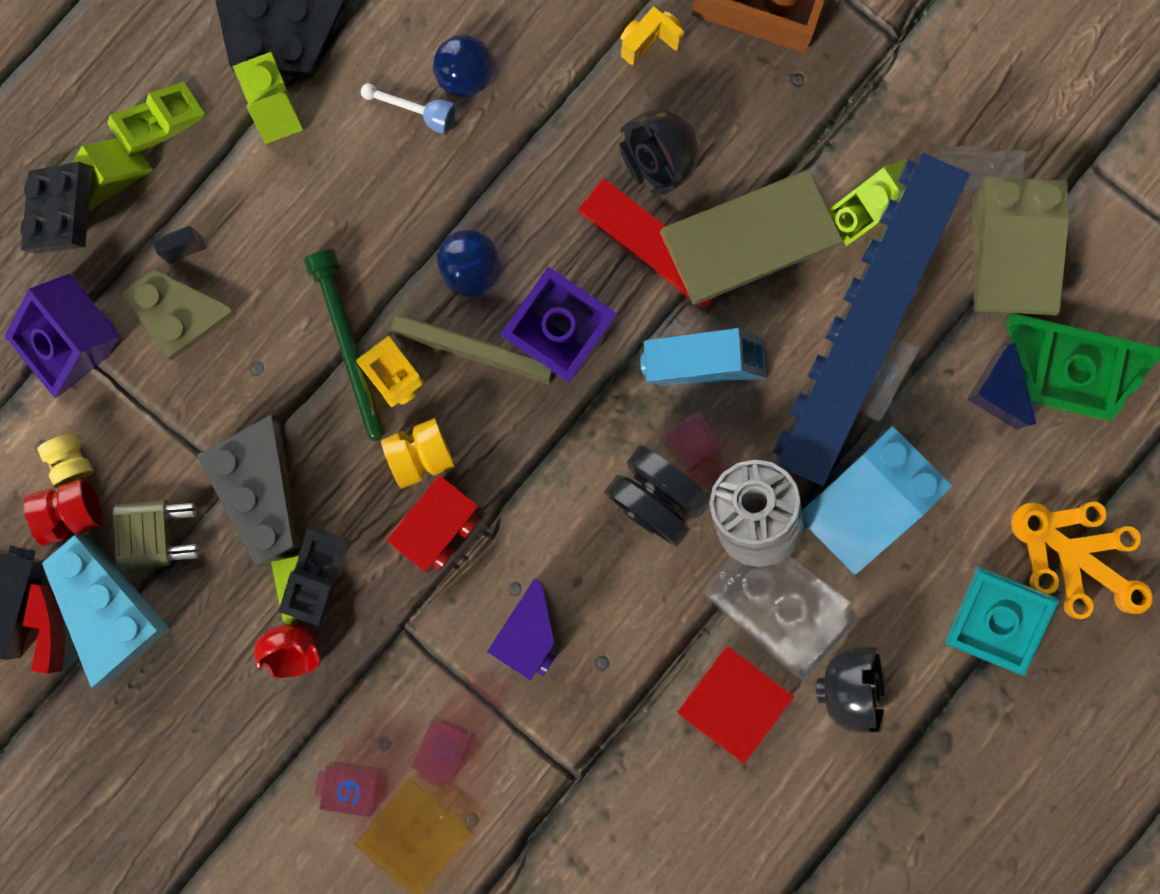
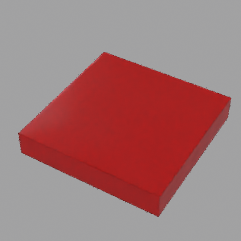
M726 645L676 712L745 764L794 696Z

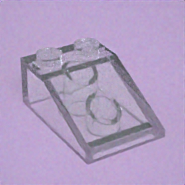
M790 556L778 564L764 567L744 565L731 557L701 590L712 603L803 682L858 619L848 600Z

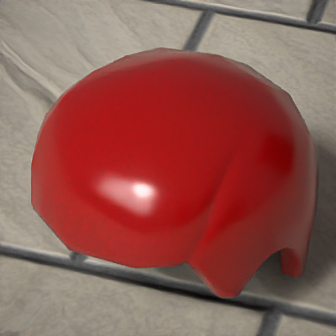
M282 624L272 627L255 642L254 659L257 669L262 670V665L264 664L273 678H290L308 674L317 669L321 664L320 650L315 635L309 629L300 625Z

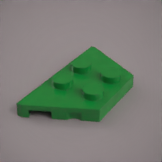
M1010 313L1006 315L1005 323L1025 400L1029 404L1108 422L1114 419L1125 405V400L1130 394L1136 392L1144 382L1143 378L1156 362L1160 361L1159 347Z

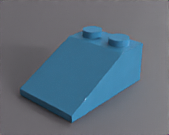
M891 426L883 430L802 509L804 525L853 575H856L919 520L952 485Z

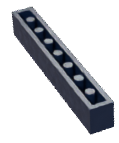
M925 153L917 155L915 161L910 159L906 161L897 180V183L903 185L896 201L893 199L888 200L880 216L879 222L885 224L878 240L871 238L862 255L861 261L867 265L861 278L853 277L844 294L843 300L849 302L842 318L835 315L828 328L825 339L831 341L824 356L816 355L807 377L813 379L809 390L807 394L799 392L792 406L790 415L796 418L790 431L782 430L774 445L772 452L778 455L776 464L779 467L824 486L971 173Z

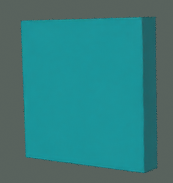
M977 566L945 637V644L1025 676L1059 600L1054 596Z

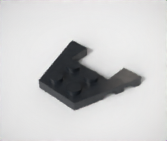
M215 0L230 67L234 71V65L272 52L281 75L313 78L334 33L332 29L340 12L345 10L349 0Z

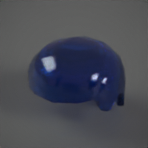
M454 35L443 42L437 49L433 59V74L443 90L454 97L470 98L488 87L496 64L490 49L483 41L472 35Z
M475 229L456 231L446 237L439 246L437 264L440 274L450 290L463 296L481 295L494 286L500 273L501 264L497 249L488 236Z

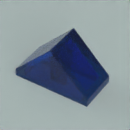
M1013 343L995 352L967 400L1018 430L1037 423L1016 343Z

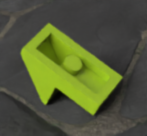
M272 52L233 66L248 103L246 107L265 144L303 131Z

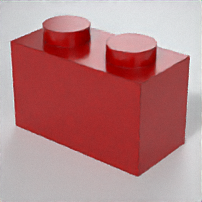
M438 475L386 541L424 572H430L433 567L440 571L453 556L455 551L450 546L458 536L462 535L464 538H467L481 519L476 514L481 508Z

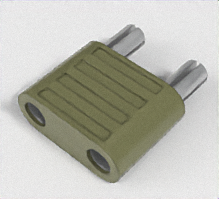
M167 500L116 504L113 517L116 562L119 570L171 566L173 560L198 558L199 552L173 554V552L199 550L197 544L172 546L171 519L195 517L196 511L170 513V511L196 509L195 504L169 505Z

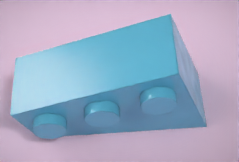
M74 535L42 563L91 688L108 685L170 630L168 625L92 537Z

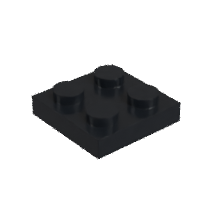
M74 162L28 171V178L24 186L26 196L24 219L20 227L22 251L36 254L86 247L93 166L82 162Z

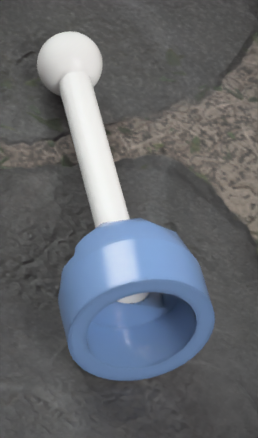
M368 83L361 88V95L366 100L376 98L423 114L426 125L437 133L447 135L453 126L457 110L454 103L445 100H434L428 103L427 106H422L378 91L373 84Z

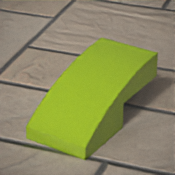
M183 81L148 93L145 103L111 114L107 124L127 155L132 156L181 133L203 119L205 113Z

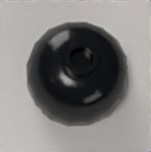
M647 111L621 127L620 133L625 132V140L620 142L619 146L625 165L639 184L643 183L645 178L650 185L655 187L650 190L651 193L665 196L692 176L699 159L698 143L694 129L681 117L670 111Z
M858 647L840 652L826 666L825 677L817 679L816 694L818 703H826L829 717L837 725L849 731L881 733L883 728L885 709H876V707L880 706L881 696H885L881 657L879 653H876V647Z

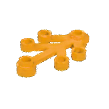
M1087 502L1076 509L1050 512L1039 503L1023 504L1013 513L1011 528L1014 535L1020 541L1027 543L1032 569L1030 577L1031 588L1051 594L1059 586L1057 574L1048 567L1047 544L1059 554L1066 593L1064 610L1071 618L1085 619L1092 614L1094 609L1093 601L1084 594L1080 569L1114 593V602L1121 611L1128 614H1141L1150 608L1153 602V594L1147 584L1141 581H1127L1089 554L1112 549L1122 552L1137 549L1141 542V536L1137 529L1125 526L1116 528L1112 533L1069 539L1055 528L1079 523L1086 527L1099 526L1106 519L1104 506L1098 502ZM1089 507L1094 508L1097 512V518L1094 522H1090L1086 517V510ZM1032 515L1036 516L1040 521V526L1036 531L1031 530L1028 526V519ZM1124 531L1128 532L1131 536V543L1127 547L1120 541V536ZM1042 574H1046L1050 578V585L1047 589H1042L1039 586L1038 579ZM1136 589L1142 594V601L1138 605H1135L1131 600V594ZM1078 598L1084 603V610L1080 614L1073 610V603Z

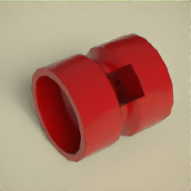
M85 477L60 484L57 492L47 488L26 495L24 498L23 507L28 527L35 540L41 546H48L68 539L70 531L75 535H81L103 526V512L99 498L91 482Z

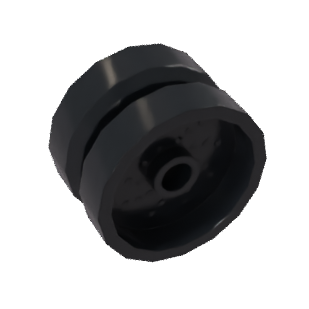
M639 445L628 459L627 466L629 471L634 474L633 478L640 484L625 475H616L604 491V494L622 508V512L643 529L652 535L655 533L669 544L678 547L690 529L688 523L676 511L679 509L691 517H700L709 505L710 495L670 462L650 449Z

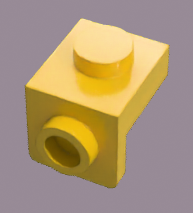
M653 6L640 22L636 19L633 20L622 33L620 38L623 41L621 57L634 66L658 37L677 51L682 46L684 31L680 21L671 13L666 11L662 13Z
M387 336L356 360L390 407L395 406L397 403L403 405L412 400L419 393V387L424 383L390 336Z

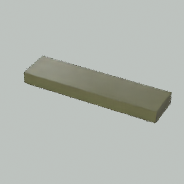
M399 314L394 316L390 328L395 336L546 384H550L554 373L529 355Z

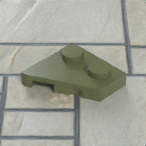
M154 269L120 293L170 360H174L235 315L229 306Z

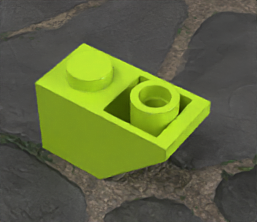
M906 159L883 167L828 210L846 246L882 225L879 219L888 200L893 199L896 201L903 187L902 184L897 183V180L907 161Z

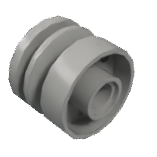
M750 460L737 463L721 474L712 488L709 504L719 541L729 556L744 565L756 567L778 564L789 557L801 542L804 528L797 484L789 473L772 462Z

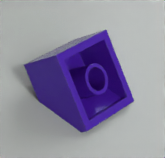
M548 266L500 336L570 383L595 354L617 322V313Z
M66 274L28 289L5 337L52 396L56 398L107 359L120 335L115 330L113 324L104 317L91 301L87 292L77 284L70 274Z
M537 578L533 579L487 650V653L530 681L536 672L544 676L558 654L551 649L556 639L543 582Z

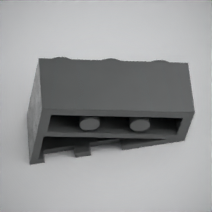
M273 415L262 419L197 455L256 567H267L271 565V562L280 560L302 547L294 496H292L288 473L290 471L288 458L285 455L282 437V421Z

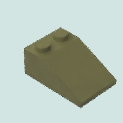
M984 177L971 199L975 311L1058 315L1060 312L1069 226L1067 181Z

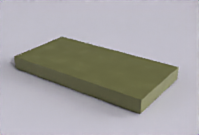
M809 170L663 227L660 231L693 305L828 251L843 242Z

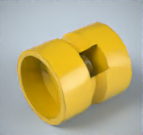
M436 418L414 426L411 435L401 431L381 439L385 457L400 489L423 481L424 473L426 472L436 476L456 468Z

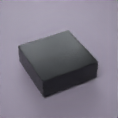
M191 226L165 234L152 241L157 255L168 263L206 249L202 236Z

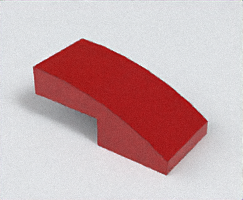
M31 584L23 626L39 629L31 671L45 674L62 672L65 656V625L63 615L51 585Z

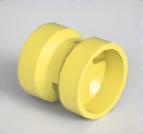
M68 433L55 437L37 448L41 460L48 463L51 469L49 478L55 488H58L60 484L81 477L86 478L94 471L89 459L83 458L81 454L82 443L77 433Z

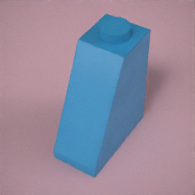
M740 328L644 341V352L641 354L640 364L642 373L646 376V382L666 386L767 379L764 338Z

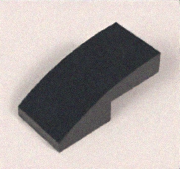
M313 526L309 527L304 537L296 567L290 572L278 612L319 626L336 586L351 539Z

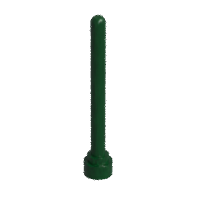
M328 249L312 253L303 259L309 276H313L314 282H319L367 436L372 441H379L382 439L384 432L365 372L356 361L360 357L335 280V277L338 276L337 268L340 267L335 250Z

